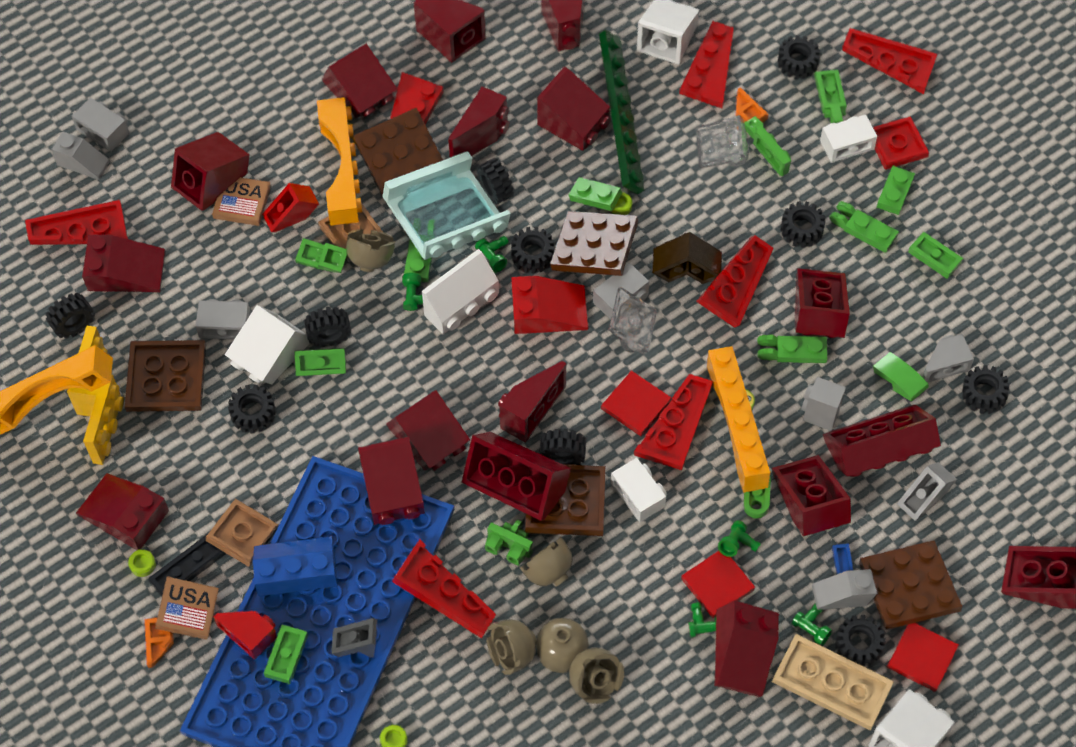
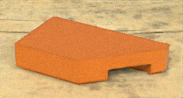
M741 87L738 88L735 116L743 124L754 116L760 121L765 122L769 114Z
M157 618L145 619L148 668H153L174 644L173 632L155 629Z

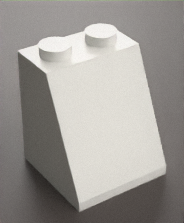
M654 0L639 20L637 51L680 64L698 25L699 9L676 3L672 0Z
M256 305L225 353V356L232 360L230 364L240 371L245 369L250 372L249 378L258 384L266 382L272 385L295 360L294 351L304 350L310 343L307 340L306 333L277 313Z
M909 689L875 729L868 747H938L951 730L954 721L951 720L950 715L940 708L936 709L929 704L925 696L918 692L914 693Z

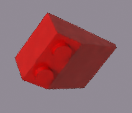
M540 276L511 277L515 334L588 330L585 285Z

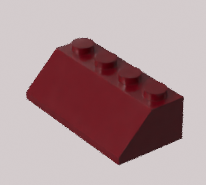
M916 404L823 434L837 469L847 477L859 476L863 471L869 469H881L886 464L894 461L908 460L909 456L918 453L927 454L932 452L934 448L941 446L936 418Z
M493 432L472 435L461 483L542 521L545 520L565 493L571 468Z

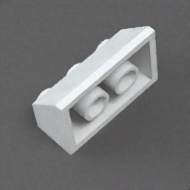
M479 249L422 291L424 316L443 335L449 330L456 329L462 320L476 314L482 305L493 301L499 293V280Z

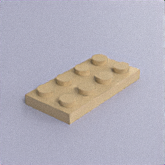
M795 634L772 680L773 683L870 731L894 681L798 634Z

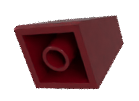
M461 0L414 1L416 31L451 63L486 39L485 10L483 8Z
M541 0V12L558 52L580 46L585 0Z
M367 43L330 65L321 79L337 98L345 97L346 107L351 106V114L356 119L362 115L364 118L370 116L376 111L375 107L381 103L385 106L395 99L394 94L398 90Z
M565 66L537 97V125L581 151H584L588 145H592L596 141L598 133L602 129H606L611 121L610 106Z
M220 132L177 147L174 152L171 188L201 211L206 210L233 183L247 175L250 154Z
M434 390L386 423L397 439L409 437L413 457L424 471L430 468L433 471L437 470L447 463L444 460L445 457L451 453L454 457L467 449L464 444L470 441V438L437 390Z
M409 437L358 447L374 525H387L394 522V520L402 518L414 519L421 514H425Z

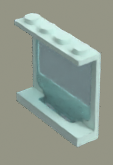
M468 151L384 183V200L424 260L431 257H439L444 252L459 249L467 243L479 241L495 232L500 233L508 227L509 210L500 213L470 170L472 157Z

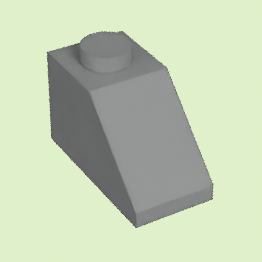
M63 131L51 149L57 166L97 180L100 179L110 162L107 157L85 139Z
M963 334L957 336L948 335L939 340L923 374V378L927 383L970 371L974 358Z
M939 462L928 465L897 502V505L912 519L917 521L947 493L957 478Z
M871 569L845 571L812 584L817 610L867 606L877 594Z

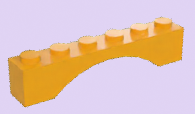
M345 97L317 100L321 134L332 142L341 156L338 175L331 187L326 191L330 226L358 223V213L362 212L361 198H356V194L360 193L359 179L354 180V175H358L357 161H352V157L356 156L355 142L350 143V139L354 135L353 124L348 125V121L352 120L351 106L346 107Z
M94 345L0 391V435L16 428L20 421L36 405L54 393L71 388H83L92 392L111 383L113 357Z
M733 346L708 350L707 370L710 380L713 381L712 387L719 397L726 417L742 491L744 493L768 488L770 470Z

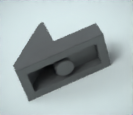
M371 618L334 628L331 654L341 657L360 652L369 657H374L377 619Z

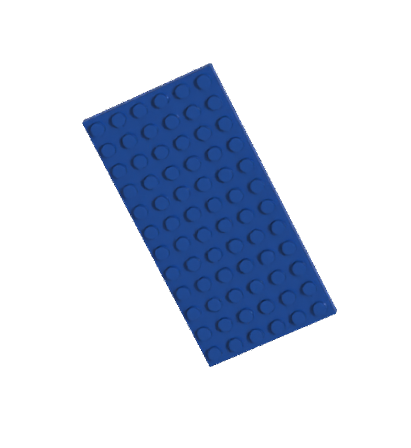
M312 456L270 544L332 536L337 587L258 596L253 578L237 611H256L262 617L267 615L276 624L274 628L277 636L281 625L307 631L308 637L291 684L264 676V671L276 639L254 660L226 635L185 718L180 733L213 747H350L416 599L414 595L393 583L392 580L419 539L426 545L425 548L433 556L435 555L454 513V505L422 494L425 514H421L414 519L402 518L394 520V522L387 525H374L363 473ZM371 618L377 619L374 657H369L360 652L341 657L331 654L334 628Z

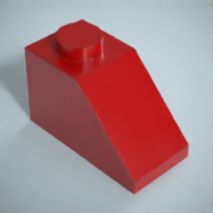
M288 183L262 215L271 232L275 233L306 220L317 208L319 202L310 186Z
M256 611L217 613L214 616L217 627L254 660L277 638L274 628L276 624L267 615L262 617Z

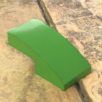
M303 238L295 261L305 266L341 273L347 258V249L329 243L324 245Z
M891 352L873 365L875 374L892 383L893 391L911 402L929 387L928 383L919 373Z

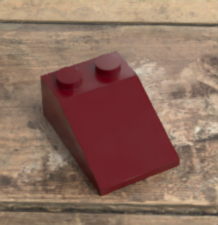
M483 86L480 88L448 138L450 158L467 151L473 156L495 143L501 134L506 133L510 124L508 121L509 107H507V96Z
M88 235L82 274L87 290L103 292H160L165 248L114 235Z
M797 268L795 333L822 335L829 338H845L850 315L846 274Z
M561 361L513 386L508 394L504 393L498 403L500 429L526 443L566 388L567 363Z
M819 455L772 468L773 476L790 516L803 537L851 523V498Z
M106 473L78 509L76 515L135 550H140L168 514L169 509L165 499L142 485Z
M1009 546L1001 590L1002 594L1058 608L1076 609V547Z
M736 600L716 610L715 686L756 697L763 696L779 638L778 612Z

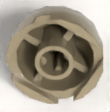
M364 229L350 231L347 236V255L355 265L360 267V270L373 272L374 269L387 265L392 259L395 241H393L394 238L392 236L375 230H371V234H363Z
M561 537L556 540L558 545L552 542L532 557L527 565L524 564L520 567V570L532 583L538 586H548L554 583L557 587L568 578L566 572L571 568L573 559L569 547Z
M552 619L543 625L537 635V655L542 665L552 672L567 673L574 658L583 650L589 649L585 630L572 619Z
M506 619L492 623L488 627V630H491V636L486 638L488 651L493 663L496 666L501 664L505 669L501 671L503 674L510 675L516 673L531 663L535 654L536 637L525 624L518 620Z
M602 648L583 650L574 658L569 669V680L573 690L585 701L592 704L608 701L611 698L609 695L614 690L618 691L624 679L623 664L615 655Z

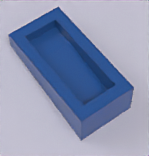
M849 544L833 545L831 549L836 574L853 571Z

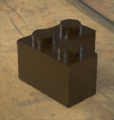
M691 232L684 233L653 248L652 273L668 283L688 275L701 284H705L714 280L722 269V251Z

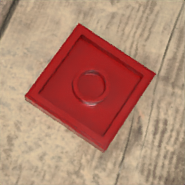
M911 116L873 127L877 135L874 149L885 170L892 168V166L897 167L929 157V151Z
M631 370L603 402L601 410L639 436H642L664 408L669 405L671 397Z
M717 551L681 576L682 581L712 618L716 617L717 609L734 600L740 601L755 590L753 583L731 557L723 555L720 551Z
M916 623L908 624L887 668L936 692L959 644Z

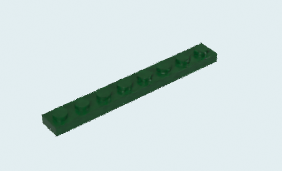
M605 29L599 33L622 186L635 194H639L644 191V176L641 172V158L637 147L634 116L631 110V97L628 91V79L624 66L625 60L621 48L622 42L617 35Z

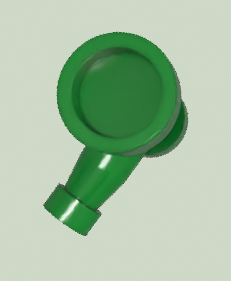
M502 236L490 243L483 238L475 244V249H479L489 260V265L494 273H498L506 267L508 260L503 255H496L494 253L500 247L508 244L506 236Z
M406 273L402 276V284L406 287V300L403 302V309L407 311L417 310L418 305H423L422 295H416V288L421 285L422 277L419 274Z
M737 520L731 526L730 535L723 537L719 541L718 550L727 557H733L739 551L738 541L750 547L754 552H756L761 543L746 534L747 525Z
M700 603L691 604L693 621L688 622L690 638L696 637V634L716 632V617L715 621L704 622Z
M815 603L806 614L799 611L792 620L791 625L801 627L814 636V643L823 647L833 630L827 626L819 628L813 624L818 614L824 610H817Z

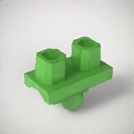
M516 520L513 525L505 522L503 528L491 522L487 528L488 537L485 550L491 554L498 555L500 549L504 546L510 549L506 556L507 560L519 566L525 557H531L533 542L527 539L529 533H525L522 530L523 521Z

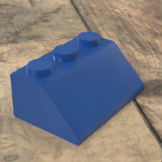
M333 537L254 546V583L258 596L337 587Z

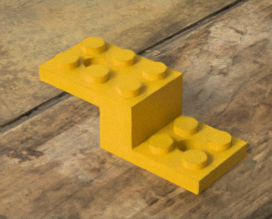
M86 326L79 353L96 345L108 354L97 327ZM113 375L111 383L92 392L83 388L67 389L76 414L90 416L83 442L93 464L103 465L105 456H109L111 451V435L115 434L118 421L116 418L118 411L121 412L124 405V398L121 397L119 385L116 384Z

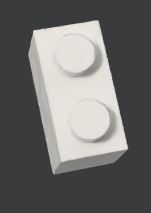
M862 115L851 117L843 122L830 123L823 127L820 142L832 163L874 150L877 135L868 117Z
M638 458L633 459L611 473V485L639 523L665 507L667 493L660 483L656 484L649 467L646 464H641Z

